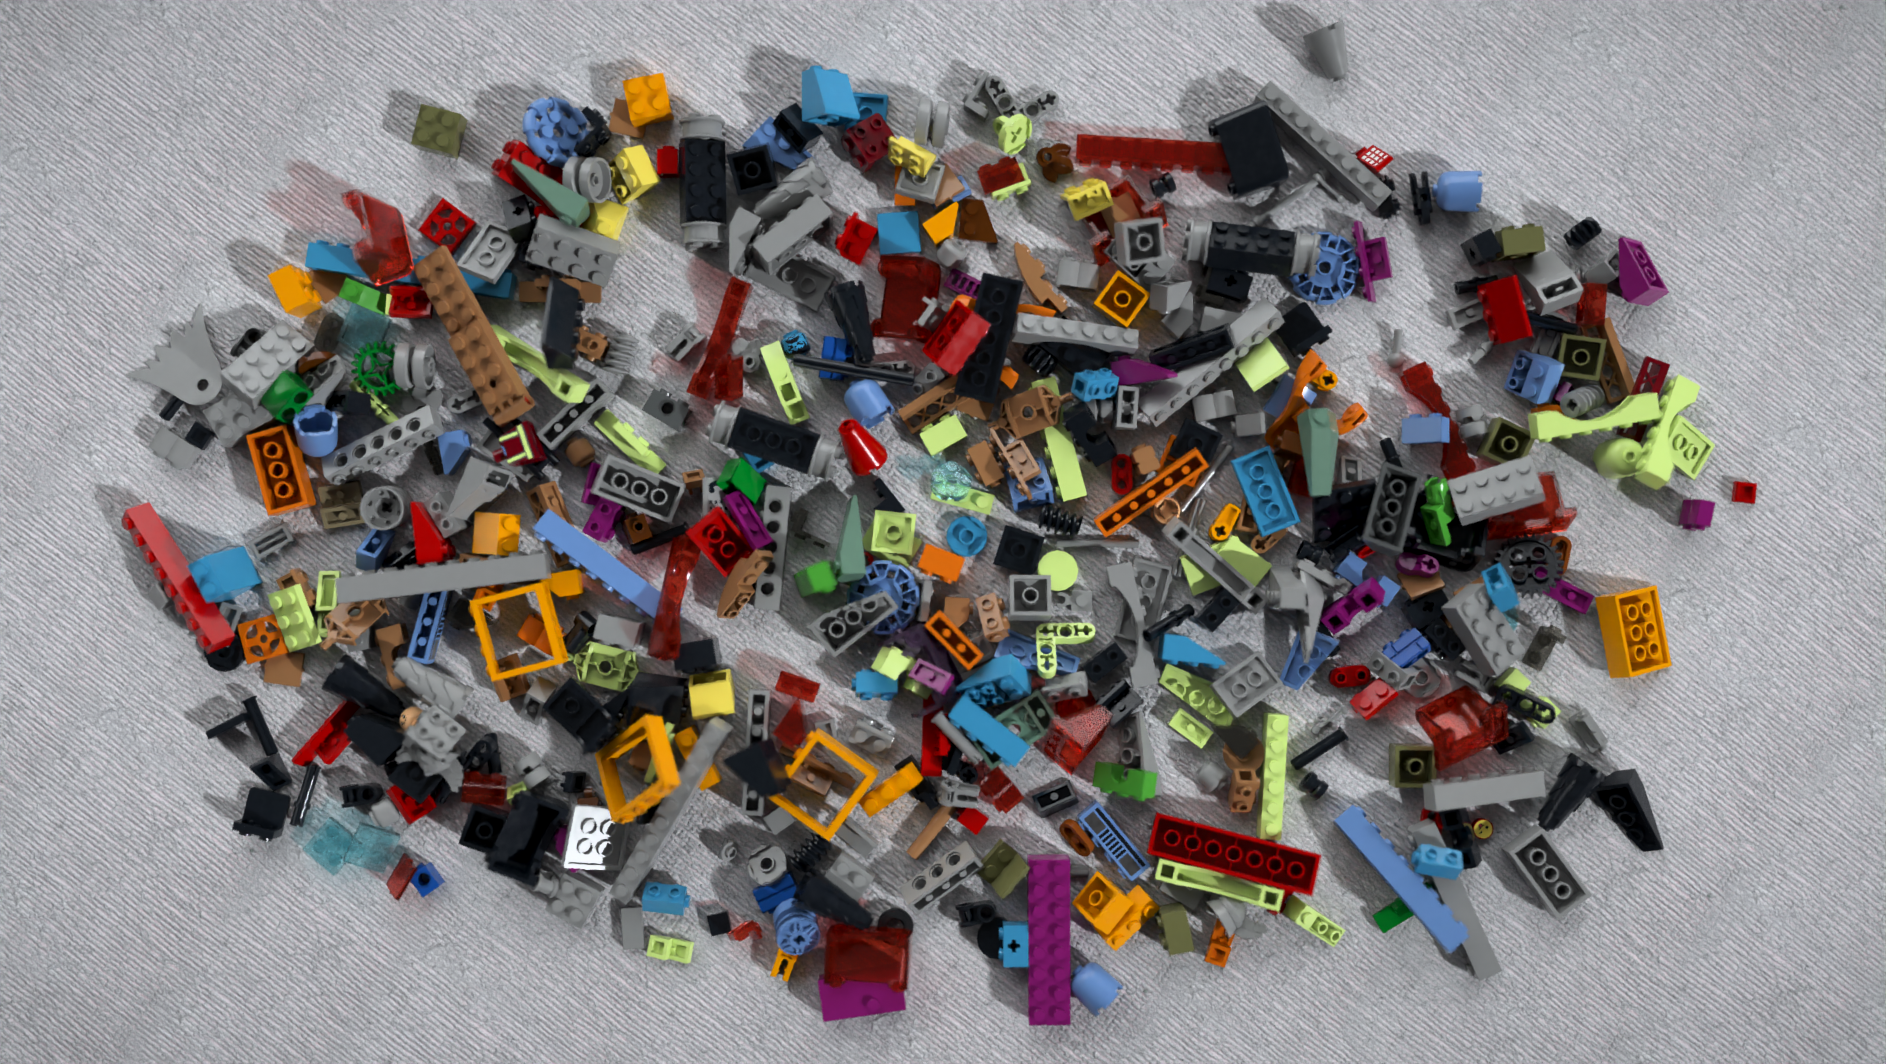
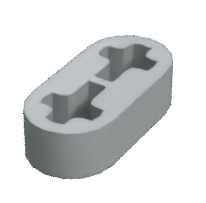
M471 388L452 396L448 401V408L453 413L464 414L484 404L481 399L479 402L477 400L470 401L471 398L475 397L476 392L475 388ZM456 400L460 402L466 401V403L460 406V410L454 408V405L457 404Z

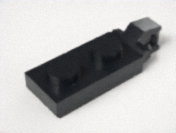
M912 754L894 766L896 771L912 761L921 774V767ZM923 776L922 781L910 790L915 799L921 803L925 801L930 810L940 804L935 796L937 791L927 776Z

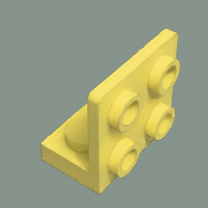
M892 136L889 138L888 159L896 166L901 165L905 167L912 175H919L924 178L936 160V155L902 136L899 139Z
M1094 177L1084 180L1082 182L1083 185L1079 187L1074 185L1064 189V193L1060 195L1062 200L1068 202L1075 221L1114 205L1106 182L1098 178L1094 179Z

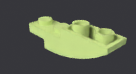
M778 340L761 347L760 350L790 424L794 425L809 419V413L780 341Z

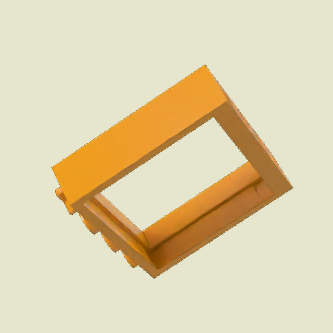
M547 581L470 601L469 612L475 619V633L477 637H480V651L486 659V673L488 677H491L492 682L555 666L569 660ZM535 591L554 659L500 672L482 604Z
M645 715L595 754L612 822H621L622 824L630 821L633 822L637 815L645 813L650 806L659 803L661 798L671 794L672 790L681 785L661 716ZM647 737L659 781L626 804L615 761Z
M818 727L815 733L811 731L804 740L807 744L804 748L799 747L792 756L795 759L791 765L786 764L785 769L789 778H791L817 741L864 773V778L828 827L821 824L781 794L770 798V800L830 841L875 780L879 770Z

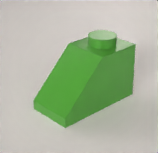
M346 277L338 296L384 316L386 294Z

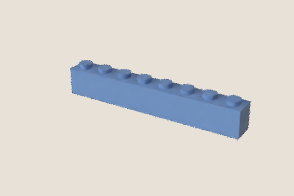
M550 509L544 513L533 527V531L536 532L534 536L543 543L547 540L552 544V550L559 555L562 553L569 557L568 561L575 567L582 566L586 569L585 574L593 580L598 578L603 582L601 586L612 593L614 590L620 595L618 598L627 605L629 603L637 607L635 611L644 618L648 615L653 619L652 624L660 630L663 627L667 630L683 610V608Z
M1352 805L1333 823L1447 953H1451L1470 937L1466 933L1468 931L1467 927L1461 921L1456 922L1452 917L1454 914L1446 904L1441 905L1437 900L1439 897L1431 887L1429 889L1426 888L1422 883L1424 881L1422 876L1411 871L1408 867L1410 863L1403 855L1398 856L1393 850L1395 846L1387 838L1384 840L1379 834L1381 830L1373 822L1370 824L1366 820V813L1359 806L1355 807Z

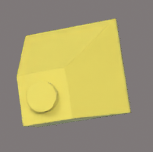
M609 200L603 203L588 202L590 216L582 223L581 228L618 241L629 208Z

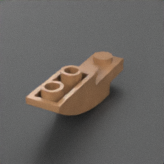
M1017 241L1014 244L1015 260L1028 291L1040 306L1047 301L1061 316L1068 308L1066 306L1067 301L1061 294L1056 295L1052 291L1053 286L1048 280L1041 279L1046 272L1044 264L1038 258L1035 260L1030 255L1031 251L1024 243L1020 245Z
M755 550L749 558L739 559L722 591L717 610L718 618L734 619L739 614V611L755 593L752 586L753 583L757 581V578L774 558L771 551Z

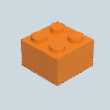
M926 544L917 567L921 568V573L931 577L935 573L940 575L939 580L951 584L952 580L957 582L965 558Z

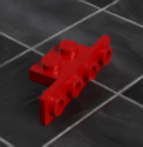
M931 693L928 699L923 698L921 776L941 777L942 756H947L951 748L950 739L934 722H930L938 712L943 711L944 695ZM943 713V715L948 720H950V718H948V714Z
M343 701L291 761L294 764L307 767L319 755L325 764L331 765L352 741L343 730L347 727V721L360 706L350 701Z

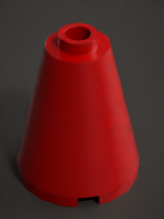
M847 419L841 423L839 434L849 469L857 476H867L871 474L869 471L874 468L876 470L880 469L888 457L885 447L855 419Z

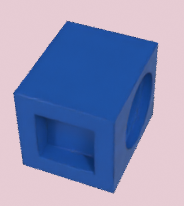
M431 862L426 865L423 863L419 864L412 870L414 874L408 877L422 898L445 882ZM423 873L429 876V883L423 881Z

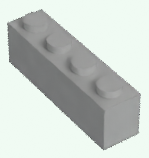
M596 378L590 383L582 403H569L536 435L549 449L556 451L608 403L615 394L601 379Z

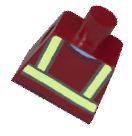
M526 420L500 436L499 441L502 448L492 452L495 461L499 463L507 459L509 465L517 467L546 460L547 458L539 437L536 435L537 432L534 424Z

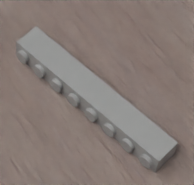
M1269 81L1256 95L1253 103L1264 100L1267 103L1273 122L1326 168L1372 212L1393 192L1273 82Z
M1264 297L1230 325V335L1235 346L1233 349L1178 367L1174 371L1178 377L1162 380L1138 400V407L1155 427L1166 421L1170 415L1182 408L1186 402L1196 396L1208 384L1212 383L1224 371L1228 370L1240 358L1244 357L1273 331L1277 330L1285 322L1280 311Z
M1427 818L1406 828L1409 834L1406 836L1411 847H1415L1416 850L1420 844H1430L1435 847L1446 848L1435 822ZM1424 875L1427 883L1432 884L1434 891L1439 896L1437 900L1441 905L1446 904L1454 913L1452 917L1456 922L1461 921L1468 929L1466 933L1470 937L1461 943L1457 950L1461 957H1465L1467 961L1465 967L1469 975L1482 981L1501 972L1502 969L1460 877L1458 876L1456 880Z

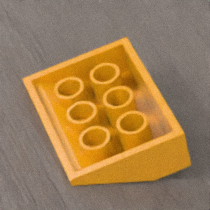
M1657 585L1595 597L1610 678H1631L1672 666Z

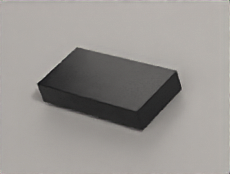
M247 712L239 714L206 731L208 739L219 737L251 719Z

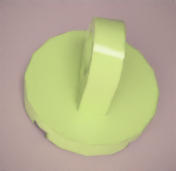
M1016 114L1010 118L1002 115L994 119L993 129L999 136V148L1010 155L1022 150L1026 145L1024 143L1026 138L1029 139L1031 136V120L1023 114Z

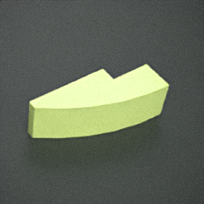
M319 571L315 611L318 612L317 630L321 637H328L324 617L340 604L337 603L335 578H342L340 571Z

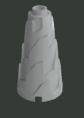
M812 156L799 164L796 170L782 179L780 184L767 192V195L755 204L756 208L753 210L755 215L767 221L802 206V202L809 196L813 197L818 194L822 199L833 193L832 187L821 167H816V160Z
M408 656L402 659L398 657L391 666L394 669V676L405 683L429 707L435 705L452 719L456 717L467 702L466 698L470 697L474 691L471 686L464 685L444 673L418 663Z

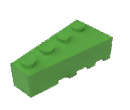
M831 561L818 563L793 575L801 598L819 591L821 594L831 592L837 589L835 585L840 584L836 579V574L833 573Z

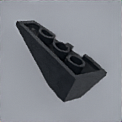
M1636 769L1615 771L1608 775L1605 782L1593 793L1598 806L1610 813L1612 820L1616 824L1619 823L1627 831L1626 835L1643 852L1663 850L1664 846L1644 785Z

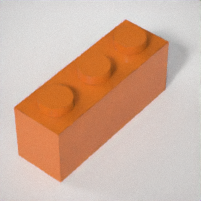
M940 609L925 623L927 629L968 670L984 656L980 649Z

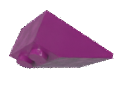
M1625 237L1619 238V285L1623 291L1621 294L1624 300L1633 304L1649 306L1667 295L1669 291L1643 243Z

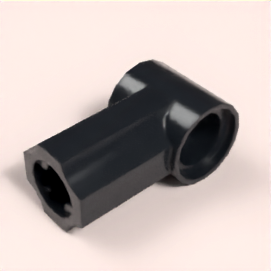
M581 611L574 619V627L564 638L565 648L574 654L579 651L589 637L594 635L597 620L587 611Z

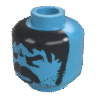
M798 330L785 334L781 341L784 354L789 360H793L795 354L806 355L811 349L806 335L798 332Z

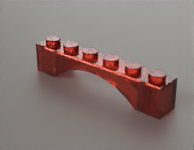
M731 277L711 338L686 392L709 402L753 291V286L750 283Z
M1424 361L1397 373L1407 393L1423 402L1432 413H1442V417L1449 418V443H1443L1440 468L1446 480L1449 481L1476 472V464L1472 458H1469L1466 451L1468 450L1467 445L1458 434L1459 427L1451 419L1449 414L1451 412L1447 402L1443 401L1441 397L1442 390L1432 377L1433 370L1431 366Z
M687 534L675 537L672 540L647 656L662 661L678 658L682 640L679 623L682 599L688 580L699 561L701 549Z

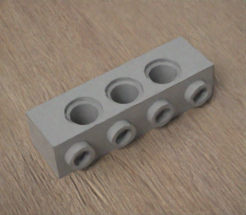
M964 841L917 876L907 881L899 889L907 905L918 915L983 869L984 865L971 845Z

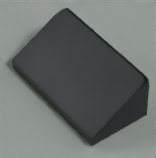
M1070 780L1032 796L1042 819L1079 803Z

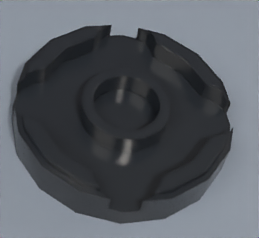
M234 632L235 637L228 647L209 654L204 649V657L210 667L217 671L227 672L235 670L243 664L246 658L239 634Z
M995 917L991 922L982 923L978 929V947L989 958L999 959V948H1003V940H999V927H1002V921H1009L1005 918ZM1012 940L1011 948H1015L1016 940Z

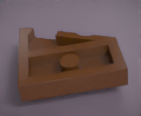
M963 198L959 240L997 244L998 239L983 200Z

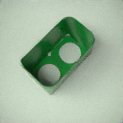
M285 369L265 392L260 402L274 418L290 424L294 420L295 414L302 410L314 393L298 375Z
M743 458L728 460L716 482L717 486L727 495L740 489L747 496L752 506H755L767 483Z

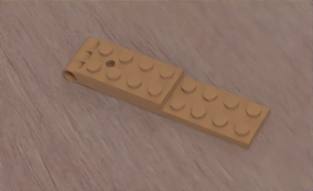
M440 246L414 265L412 269L451 336L448 342L489 415H493V420L499 427H505L535 406L534 399L524 386L447 246Z

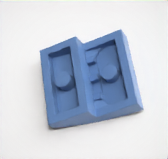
M1286 374L1283 375L1265 404L1264 411L1276 418L1280 416L1290 398L1294 383L1293 378ZM1305 386L1303 396L1309 407L1317 394Z

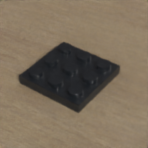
M1374 478L1332 485L1331 495L1312 496V538L1314 543L1335 540L1357 525L1364 531L1376 489Z

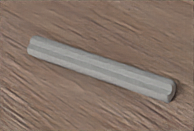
M1200 498L1194 499L1186 524L1195 534L1205 506V500ZM1180 548L1172 570V575L1181 577L1184 572L1179 557L1186 554Z

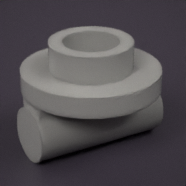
M724 838L718 858L726 862L733 860L738 852L737 844L729 838Z

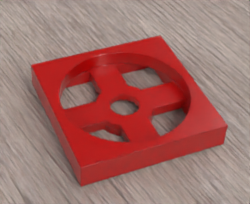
M442 198L418 231L438 246H447L450 254L453 256L477 223ZM453 210L448 218H442L438 215L441 211ZM460 216L465 221L463 232L455 228V223ZM432 221L438 224L439 228L434 237L431 232ZM445 223L451 224V228L449 230L444 229L443 226ZM449 234L457 239L453 244L441 243L444 237Z

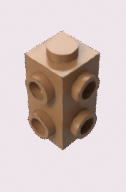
M584 325L579 327L581 340L580 344H577L576 347L578 351L586 354L584 358L594 363L597 360L603 362L611 344L606 341L608 337L599 332H596L595 335L588 332L589 328Z
M986 440L967 449L968 454L965 457L970 467L975 466L977 470L975 477L979 484H984L985 487L990 485L991 488L1001 484L1000 479L1004 478L1003 473L1006 471L1001 461L996 462L993 456L996 452L992 444H987Z
M995 592L976 598L984 636L988 641L1000 642L1005 637H1008L1010 623L1007 616L1004 617L1003 610H1006L1003 599L999 598Z
M1234 768L1227 795L1230 812L1251 813L1253 804H1256V790L1260 788V779L1256 777L1254 768Z

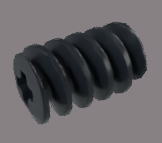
M1044 503L1038 519L1039 529L1046 525V531L1048 532L1054 527V534L1062 530L1063 537L1070 532V539H1073L1079 532L1083 516L1077 520V514L1073 513L1069 518V511L1066 510L1061 515V508L1053 512V506L1051 505L1045 510Z
M812 832L813 840L805 838L807 846L800 843L801 851L799 852L794 849L795 857L787 855V858L797 870L807 873L809 870L808 865L814 867V860H821L820 854L823 856L827 855L826 848L829 850L833 849L831 840L828 841L821 835Z

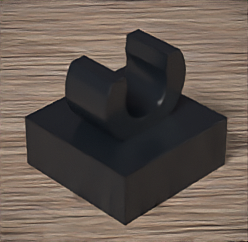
M562 772V775L565 776V782L560 783V786L563 787V792L583 793L586 772Z

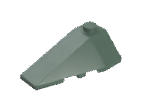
M512 160L513 171L563 224L567 226L573 225L577 228L589 218L590 210L587 198L519 161Z
M1328 408L1307 409L1297 416L1310 497L1329 496L1332 490L1339 438L1336 414Z
M853 495L847 502L836 556L833 562V573L836 574L837 581L851 586L856 581L859 582L866 574L857 495Z

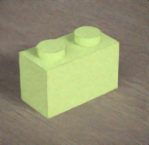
M949 413L939 419L940 423L933 426L931 423L921 429L922 433L919 436L931 457L967 437L956 414L951 416Z

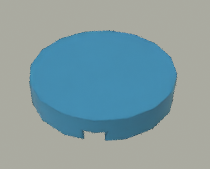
M963 516L957 518L950 524L947 530L948 545L954 553L960 556L970 557L976 555L984 548L987 542L986 528L980 520L974 517Z

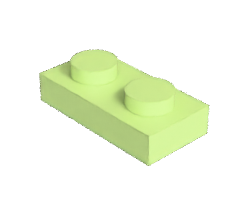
M1180 707L1168 722V725L1201 749L1214 733Z

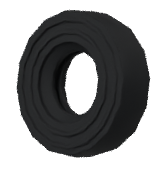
M891 908L880 915L877 921V932L881 940L886 944L899 946L910 939L914 924L911 916L906 911L900 908ZM893 919H898L903 924L902 932L897 935L891 934L887 929V924Z

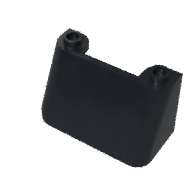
M1264 100L1209 122V135L1216 140H1220L1230 170L1231 178L1227 184V189L1234 200L1279 187L1289 178L1288 166L1269 108Z
M1418 492L1402 553L1426 554L1435 558L1440 566L1461 572L1471 571L1485 557L1490 518L1462 526L1458 514L1455 513V518L1447 524L1452 542L1448 546L1430 544L1420 510L1427 503V497Z
M520 790L519 793L515 792L511 800L513 806L492 850L487 851L484 862H486L487 870L534 887L538 876L535 874L542 865L541 860L557 826L560 827L561 825L560 819L566 820L570 810L565 801Z

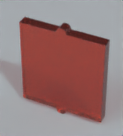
M403 853L386 883L390 890L389 894H392L395 900L398 901L417 870L413 859H410L406 853Z

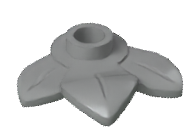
M735 336L731 343L732 353L724 356V360L727 365L735 370L743 369L748 373H753L761 365L760 348L763 345L758 337L748 342L742 337ZM749 359H753L751 365H747Z
M416 386L413 389L412 397H401L402 407L409 413H413L427 405L437 410L440 408L443 400L441 390L430 392L429 389H418Z

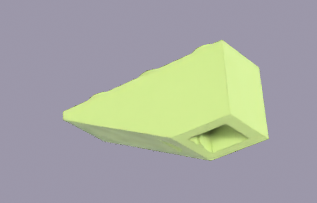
M1293 894L1286 903L1283 911L1286 916L1332 947H1335L1345 932L1343 928Z

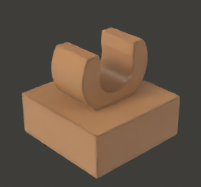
M702 469L682 473L686 490H688L690 495L693 494V488L699 487L701 493L703 492V477L705 476Z

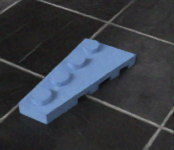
M1008 629L1009 636L998 643L993 659L1012 654L1026 669L1038 671L1036 640ZM1043 648L1040 650L1043 654H1049L1052 652L1049 648ZM1056 649V675L1075 673L1080 658ZM1045 661L1046 670H1050L1049 661Z

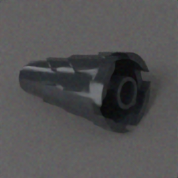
M854 280L831 287L830 295L827 291L824 293L825 301L828 303L837 324L843 331L849 347H851L857 361H861L862 364L873 361V356H875L874 338L869 321L864 283L858 280V285H855Z
M347 654L343 655L333 667L335 669L332 673H329L321 688L344 701H350L364 709H370L392 719L395 717L400 718L406 709L403 707L404 703L397 695L383 686L384 684L368 673L365 667Z
M1573 753L1568 755L1565 764L1557 775L1558 779L1548 793L1549 797L1538 813L1539 817L1537 820L1540 821L1538 825L1547 832L1550 829L1554 831L1556 828H1559L1569 815L1575 812L1586 798L1589 799L1607 779L1605 774Z
M812 867L808 870L812 874L810 877L805 874L793 896V898L797 899V901H792L794 907L815 913L821 917L830 918L859 930L870 928L873 922L871 912L847 895L839 886L828 880L817 869Z

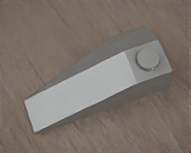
M339 355L321 363L317 370L313 372L307 371L303 374L301 379L314 393L305 406L314 404L327 405L346 371Z
M1300 571L1298 579H1301L1306 587L1305 609H1296L1303 662L1308 663L1323 604H1326L1327 596L1326 592H1323L1322 583L1307 572Z
M886 591L825 612L809 624L808 628L835 658L899 606Z
M1142 712L1131 713L1121 722L1119 735L1121 745L1119 753L1116 754L1117 764L1124 765L1123 774L1125 780L1128 776V769H1143L1158 773L1155 796H1161L1160 773ZM1114 791V800L1133 799L1132 795H1129V797L1117 796V792Z

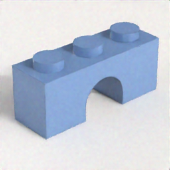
M1348 551L1349 555L1340 560L1332 572L1336 574L1335 578L1337 580L1346 579L1352 584V589L1364 582L1362 571L1367 563L1351 551ZM1379 575L1376 581L1386 592L1384 602L1377 606V608L1380 606L1387 607L1401 588L1385 575Z

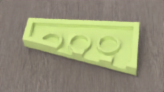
M1165 664L1158 682L1227 733L1233 717L1209 687L1213 682L1170 664Z

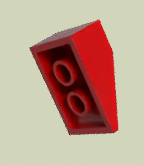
M410 502L417 564L445 563L446 561L454 560L456 556L455 546L452 545L450 538L443 537L424 503Z
M719 506L715 507L686 531L688 536L725 578L732 572L740 558H749L754 552L740 529Z

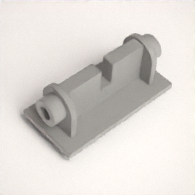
M1586 708L1569 718V721L1591 753L1597 749L1602 751L1607 748L1606 743L1609 741Z

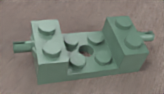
M1035 689L1031 692V696L1023 697L1020 699L1021 701L994 717L1008 729L1010 725L1018 724L1021 731L1017 736L1031 745L1061 725L1054 715L1053 708L1063 701L1048 703L1040 691ZM971 739L975 748L984 755V760L991 770L1003 763L999 760L1001 756L995 751L991 754L982 747L984 744L982 741Z

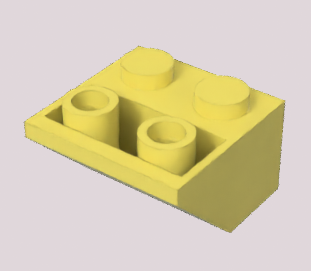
M643 145L624 148L608 163L611 170V185L622 205L651 191L661 181Z
M730 669L689 675V694L693 720L735 713V686Z

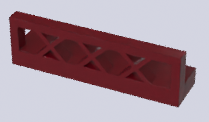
M1645 356L1631 395L1657 393V396H1659L1670 364ZM1650 363H1652V366H1651L1650 371H1649V373H1648V371H1647L1648 366H1649ZM1644 384V387H1643L1642 392H1641V391H1640L1641 385ZM1632 423V427H1628L1626 433L1624 432L1625 428L1618 427L1616 435L1641 443L1648 424Z

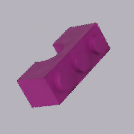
M1370 577L1346 595L1325 607L1322 612L1321 621L1335 635L1349 626L1352 618L1360 611L1364 610L1368 613L1382 604L1386 591L1373 577Z

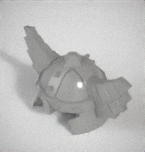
M415 742L410 748L403 745L401 746L402 749L396 752L398 755L394 759L396 762H418L425 776L441 774L447 780L451 791L459 792L458 787L462 786L464 776L462 772L463 767L457 760L462 751L457 745H454L442 760H437Z
M1211 892V900L1205 901L1208 910L1215 912L1226 930L1224 934L1228 939L1235 934L1244 940L1246 938L1254 940L1257 937H1262L1263 933H1268L1266 926L1257 924L1246 916L1248 902Z

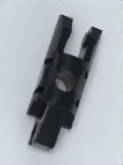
M1427 171L1421 173L1422 188H1418L1415 173L1409 174L1414 216L1418 215L1419 226L1428 225L1431 223L1430 213H1433Z

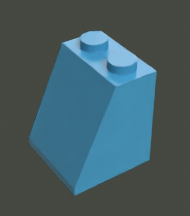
M810 66V69L802 72L803 122L839 127L860 119L847 74L839 73L837 69L824 70L821 66Z
M244 546L207 555L187 565L206 603L227 602L263 583Z

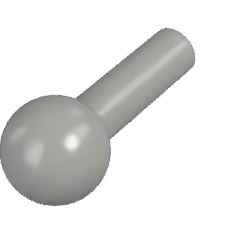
M1394 329L1393 350L1387 359L1389 366L1392 368H1399L1404 363V357L1401 354L1402 329Z

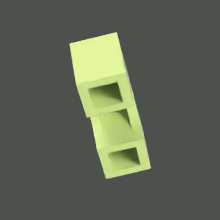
M882 646L871 668L895 681L898 675L905 670L907 678L903 688L921 698L928 699L933 689L908 676L917 660L908 655L907 657L902 656L903 651L894 646H891V648Z
M1509 667L1493 685L1498 689L1504 684H1509L1525 691L1531 682L1517 668ZM1507 691V693H1503L1504 700L1507 698V696H1510L1509 691ZM1540 695L1537 697L1554 706L1556 717L1561 712L1547 697ZM1526 700L1520 702V705L1527 709L1532 706V702L1528 703ZM1549 710L1542 712V716L1550 715ZM1526 716L1527 723L1533 728L1545 729L1549 725Z

